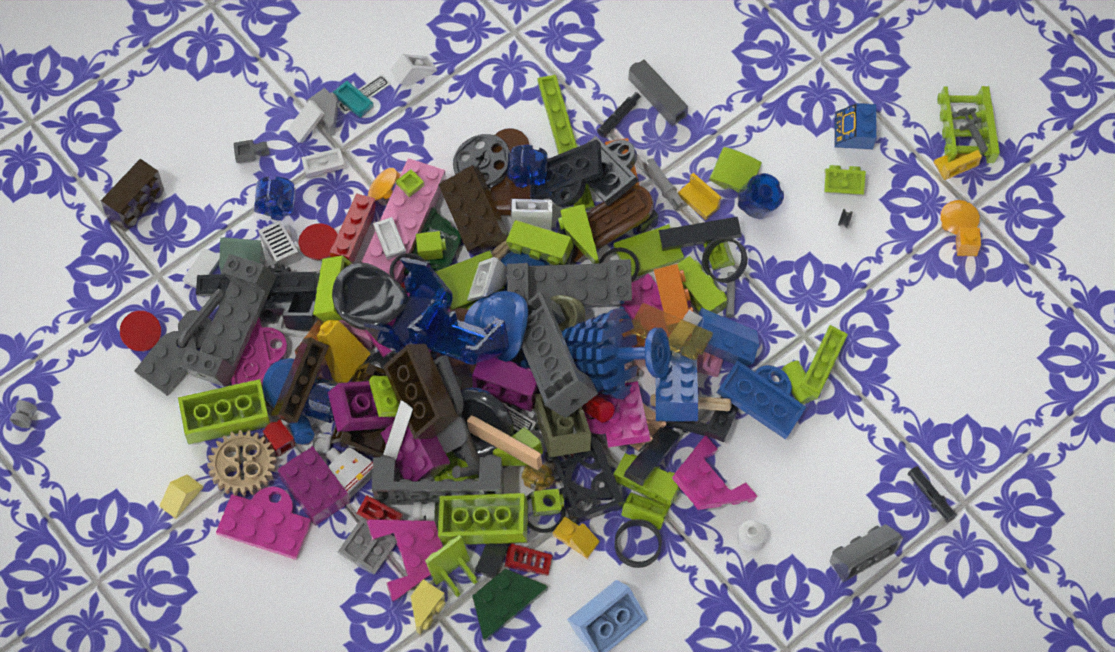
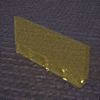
M645 303L641 304L632 321L634 329L631 330L632 334L645 338L651 329L663 328L669 339L670 350L678 354L681 352V355L694 361L699 354H703L713 335L711 331Z

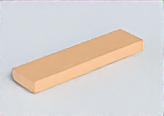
M470 416L467 420L470 433L537 470L542 466L541 453L474 416Z

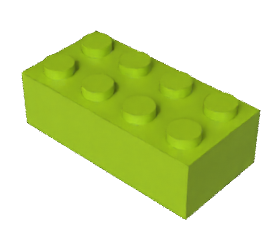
M260 379L178 397L184 434L188 445L230 436L231 432L238 434L239 430L243 433L248 430L265 428L270 423Z
M524 493L440 496L438 537L442 545H446L448 541L455 539L459 535L462 537L464 544L527 543L528 501Z

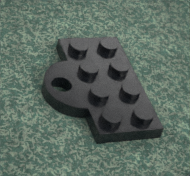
M595 136L589 142L597 139L601 143L603 176L586 184L609 206L639 182L637 177L630 171L636 163L637 152L629 141L616 140L605 146Z
M596 139L531 165V199L543 200L549 197L554 204L562 208L574 205L582 197L586 183L603 176L601 143ZM570 193L569 197L564 200L565 196Z

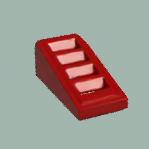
M512 543L508 547L504 567L548 576L553 555ZM515 553L518 554L517 561H513ZM523 555H527L525 564L522 563ZM532 556L535 557L534 566L530 565ZM540 558L544 559L542 568H539Z

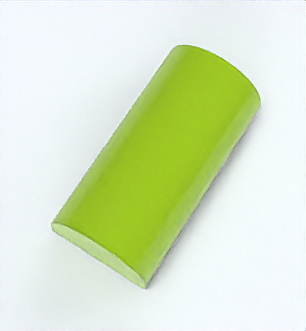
M798 360L786 364L781 369L787 374L791 382V393L797 401L804 405L817 399L799 389L806 373Z

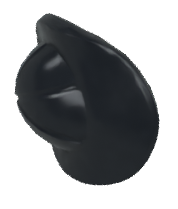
M359 262L348 265L337 275L332 289L333 304L337 313L350 326L360 330H372L389 323L402 313L408 302V294L405 289L388 273L369 263Z
M478 389L460 390L463 398V411L461 415L464 417L466 424L469 417L474 416L512 437L514 429L512 416L508 408L499 399ZM470 433L479 459L480 457L493 455V451L497 447ZM461 446L451 451L457 458L466 462Z

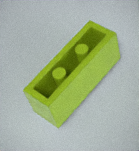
M518 220L514 221L506 240L509 249L513 253H524L535 260H546L551 265H566L574 246L569 236Z
M344 256L322 259L313 314L323 322L343 320L334 307L332 289L337 275L341 270L352 264Z
M688 256L678 263L679 271H684L686 282H682L683 288H688L691 304L698 312H700L701 308L718 314L726 309V294L722 290H718L712 277L702 271V267L697 260L694 261L691 256Z
M624 453L614 473L617 484L671 507L680 490V487L672 479L675 473L663 471L658 466L644 485L640 486L624 477L625 471L637 455Z

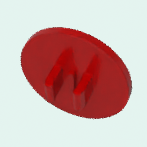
M316 223L309 225L299 236V248L303 255L309 259L322 260L329 258L330 251L338 234L327 224Z
M137 310L129 313L120 325L122 342L134 351H146L153 348L161 336V325L158 319L147 311Z

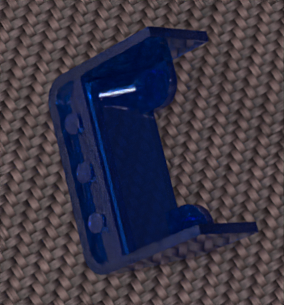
M404 257L400 261L409 271L404 284L406 291L410 294L406 307L396 318L392 327L388 324L377 326L365 323L363 325L379 344L396 353H399L407 344H426L428 347L453 301L451 290L427 262Z

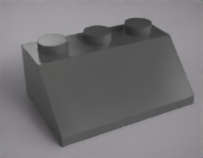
M886 524L881 527L875 526L864 537L857 536L850 541L848 546H839L833 550L829 562L844 583L895 554L903 539L902 535Z

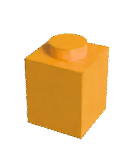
M960 227L956 236L957 256L977 257L981 247L980 228Z

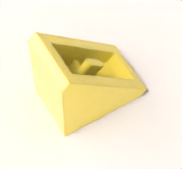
M186 474L169 483L159 506L177 519L203 489V486Z

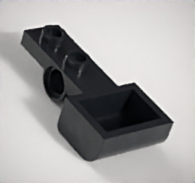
M317 293L268 295L259 317L264 322H273L277 315H282L287 329H310L313 327L316 319L313 312Z

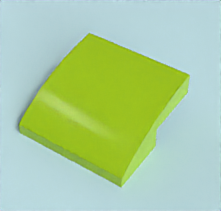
M723 147L709 180L723 189L729 187L741 195L747 196L762 162L740 151Z

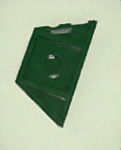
M434 207L431 208L421 233L440 231L441 239L445 238L446 250L442 251L443 258L425 260L431 269V273L452 265L462 241L459 231L452 227L446 218L444 219L440 216ZM417 242L412 251V254L418 255ZM409 258L404 275L411 276L427 273L423 263L415 258Z
M504 569L473 594L472 599L484 642L548 590V586Z

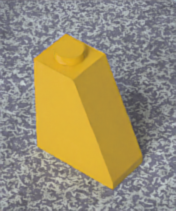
M328 320L321 325L317 338L319 342L329 346L325 354V360L333 381L337 384L348 383L356 369L364 363L371 353L339 320Z

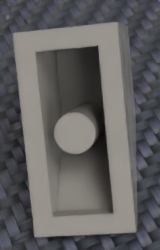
M324 88L306 100V103L309 100H313L325 113L319 123L333 136L335 135L338 116V99L334 93H329Z

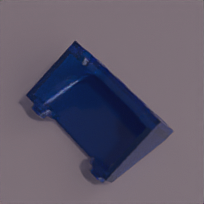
M438 298L408 326L410 340L413 344H426L431 351L467 364L474 365L502 356L509 349L505 321L496 318L485 329L457 320L456 312L452 311L450 313L445 308L446 301Z

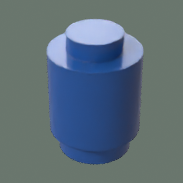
M303 414L300 415L297 423L289 424L297 444H308L314 439L315 433L311 423Z

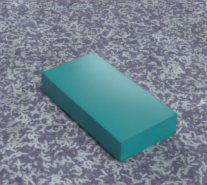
M348 81L333 91L337 99L359 118L374 107V103Z

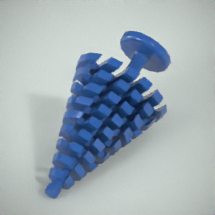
M618 308L578 323L575 327L566 328L561 333L576 368L592 379L596 391L615 399H625L631 393L630 388L632 386L625 385V381L636 377L638 365H631L627 368L624 365L634 360L645 359L646 367L651 376L663 378L669 368L670 345L663 328H653L648 332L645 347H632L637 344L636 334H630L625 337L622 335V333L634 329L632 320L627 319L619 322V317L628 313ZM521 347L518 354L510 361L513 363L521 362L523 367L530 368Z

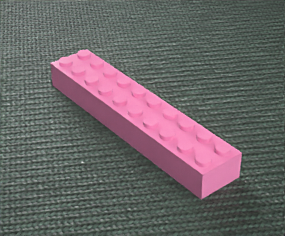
M409 158L400 177L412 169L424 181L425 186L411 197H408L396 185L380 219L382 221L393 218L406 253H412L416 245V234L421 233L431 208H435L440 197L441 190L438 184L446 180L444 169ZM375 232L362 262L372 264L389 274L390 265L395 258L386 259ZM410 257L399 260L394 267V277L399 284L404 279V270ZM340 320L364 347L373 350L374 343L364 330L356 329L344 320Z

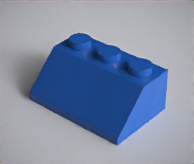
M701 308L699 315L702 319L694 329L689 346H697V349L732 364H735L737 360L747 367L753 364L759 347L757 331Z

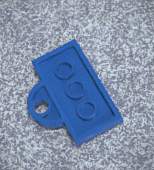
M737 360L716 392L723 398L730 399L733 405L785 440L806 409V406L790 396L791 382L787 374L780 368L771 365L761 366L754 372ZM771 375L777 376L779 382L773 381Z

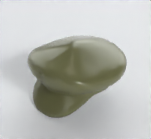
M565 295L550 297V299L560 305L566 319L558 325L560 331H564L571 326L575 327L576 324L585 321V308L579 300Z

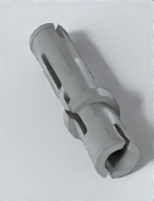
M653 158L648 159L649 165L645 162L643 164L644 168L649 172L662 191V196L668 199L675 211L680 210V204L684 207L685 202L676 192L677 188L671 185Z

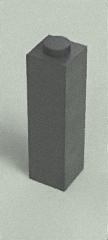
M645 59L639 63H634L630 67L628 80L671 126L687 117L688 105Z

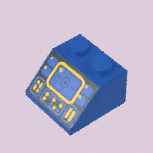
M856 103L834 113V148L874 149L876 141V104Z

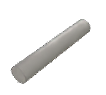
M728 272L727 277L731 276L735 272ZM735 281L727 283L726 317L728 318L734 317Z

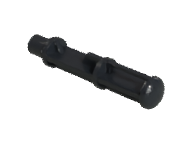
M635 92L631 97H627L597 129L599 136L605 138L631 109L636 106V102L641 98L638 92Z

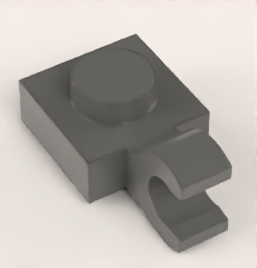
M252 139L233 143L236 163L256 160V155H270L267 142L254 144Z

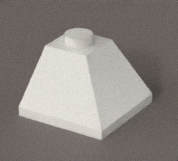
M493 257L479 262L467 299L468 301L486 297L506 284L507 267L498 258Z

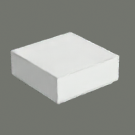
M315 433L308 449L313 446L320 456H326L331 448L332 435Z

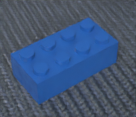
M670 346V363L667 374L663 378H655L656 421H698L697 346Z

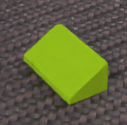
M728 242L717 245L709 257L713 270L736 264Z
M630 492L624 503L621 515L632 520H646L660 530L670 507Z

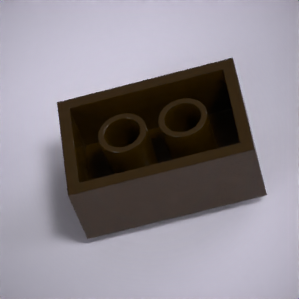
M140 158L100 200L107 220L124 232L132 228L137 223L138 218L143 213H146L150 209L151 204L156 199H159L164 192L159 171Z

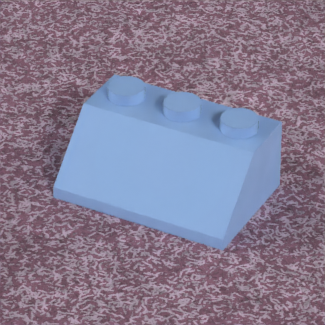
M615 580L567 620L576 635L591 652H609L647 621L648 618L630 587Z

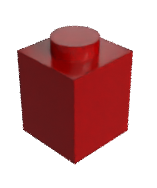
M281 420L269 423L263 430L266 441L271 443L272 449L278 457L296 447L293 436Z

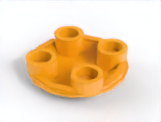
M395 168L383 170L372 182L368 196L375 198V201L382 198L388 199L393 193L392 188L396 180L399 179L400 173Z
M954 200L947 203L941 211V227L943 230L957 235L960 227H978L980 215L971 203L963 200Z

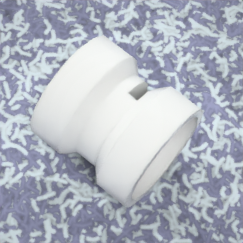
M414 501L413 521H435V502L422 504L421 502Z

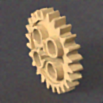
M239 430L238 436L231 432V438L228 439L226 436H223V443L216 441L218 449L211 448L214 455H208V459L211 461L207 464L208 469H210L209 475L213 477L212 481L214 484L218 483L219 490L225 487L226 494H229L232 490L235 496H237L238 492H241L242 496L245 497L246 491L254 495L253 489L256 488L260 491L261 484L268 486L267 478L273 479L271 472L276 471V467L273 464L277 463L276 458L273 457L275 456V451L270 450L272 448L271 443H266L265 437L259 439L258 433H255L252 437L250 430L247 431L246 435H243L242 431ZM240 447H243L244 480H241ZM251 450L257 451L254 455H248V452ZM230 452L236 453L233 457H227V454ZM253 469L258 470L254 475L248 474ZM232 471L237 472L233 477L227 476Z

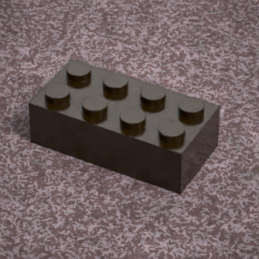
M471 165L438 184L467 252L477 256L507 240L509 233L480 170Z
M407 344L383 366L399 405L403 401L413 409L408 426L414 440L433 439L458 417L426 344Z

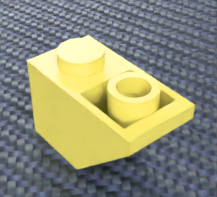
M425 580L421 581L410 596L416 631L419 634L431 626L433 622L432 617L436 612L440 613L446 604L444 593Z

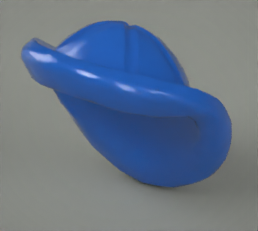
M500 291L479 299L470 307L465 316L463 334L469 350L477 358H480L481 354L493 355L501 361L508 362L518 354L527 326L528 305L526 300L515 292Z

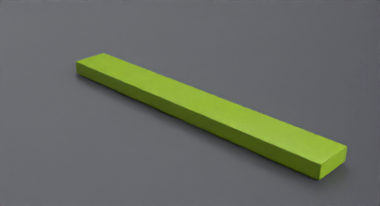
M556 74L537 78L558 154L576 148L577 144ZM587 184L582 197L573 205L574 207L584 204L586 211L595 207Z

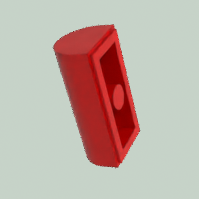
M598 394L582 405L583 411L601 423L610 420L615 410L612 403Z
M366 495L356 513L366 520H404L403 514Z

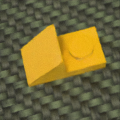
M567 517L563 518L553 532L555 538L586 559L589 558L600 543L584 523L578 526Z

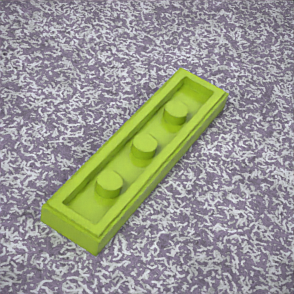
M829 325L799 389L816 398L819 397L847 338V333Z

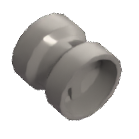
M18 400L15 406L16 411L11 415L10 422L22 428H29L32 422L31 417L35 415L37 407L30 402Z

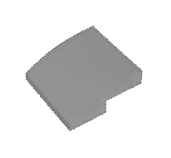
M362 517L337 553L374 575L397 542L391 534L372 540L367 525L368 520Z

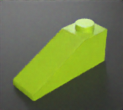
M584 204L560 210L561 217L558 218L561 230L565 229L566 235L571 237L572 242L592 264H599Z

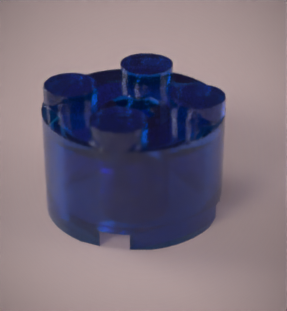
M533 145L513 147L512 152L508 153L507 177L512 182H515V186L519 188L535 184L544 185L547 178V152L540 147L539 150L533 149Z
M767 173L751 177L739 190V209L756 219H764L782 204L784 199V191L781 190L779 180Z
M276 176L275 180H269V177L259 179L256 183L254 211L258 214L270 216L272 220L277 221L282 220L284 216L290 215L294 212L295 184L287 178Z
M318 376L319 382L313 383L306 405H309L310 408L309 411L305 410V415L332 423L335 420L328 392L338 385L339 382Z

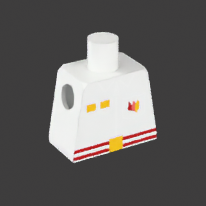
M332 448L326 454V457L332 462L328 467L347 491L349 499L372 479L373 462L352 448H347L342 454L336 448Z

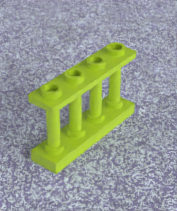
M943 86L941 92L938 93L937 103L941 107L939 117L940 121L943 122L942 137L945 138L946 142L944 153L948 156V162L953 161L957 154H970L978 150L980 154L986 156L987 163H995L1000 152L990 87L981 86L976 95H949L948 86ZM950 103H975L978 105L979 111L975 112L977 118L982 119L981 129H978L988 148L986 152L981 153L978 146H956L955 137L973 136L969 129L964 131L954 129L953 120H966L965 116L954 118ZM971 114L968 115L970 120H974Z

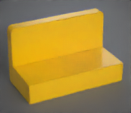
M978 150L970 154H957L951 162H948V156L944 155L935 159L933 163L945 181L979 166L982 155Z
M695 173L690 175L689 183L678 191L681 199L704 220L710 218L720 209L721 196Z

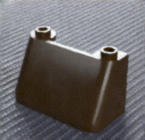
M367 363L356 369L351 382L369 381L372 376L387 375L384 369ZM335 425L330 443L345 449L352 448L358 453L379 458L380 456H385L386 443L381 433L386 428L337 432Z

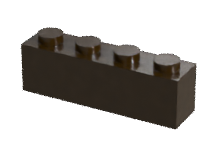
M311 337L302 340L271 414L272 416L289 424L298 422L328 350V345Z

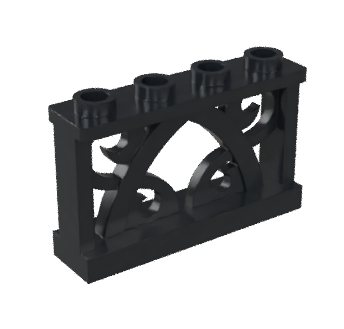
M591 432L590 451L573 453V457L569 454L563 455L566 457L565 461H560L557 456L549 457L548 452H544L547 463H551L553 466L552 475L554 481H559L561 486L559 493L563 495V499L567 501L569 506L566 508L570 520L574 519L575 524L614 510L623 509L624 499L596 433ZM585 457L587 461L589 457H592L594 462L588 464L582 458ZM578 463L586 469L599 470L600 472L593 478L591 490L579 486L571 480ZM561 468H567V469H566V472H565V476H564V474H563ZM597 482L604 483V487H598V491H595V484ZM570 490L576 493L574 497H572ZM588 498L592 499V506L589 510L582 511L577 507V501L582 500L585 506L588 503ZM597 500H611V501H612V502H609V503H606V504H603V505H601V506L596 507V506H597Z

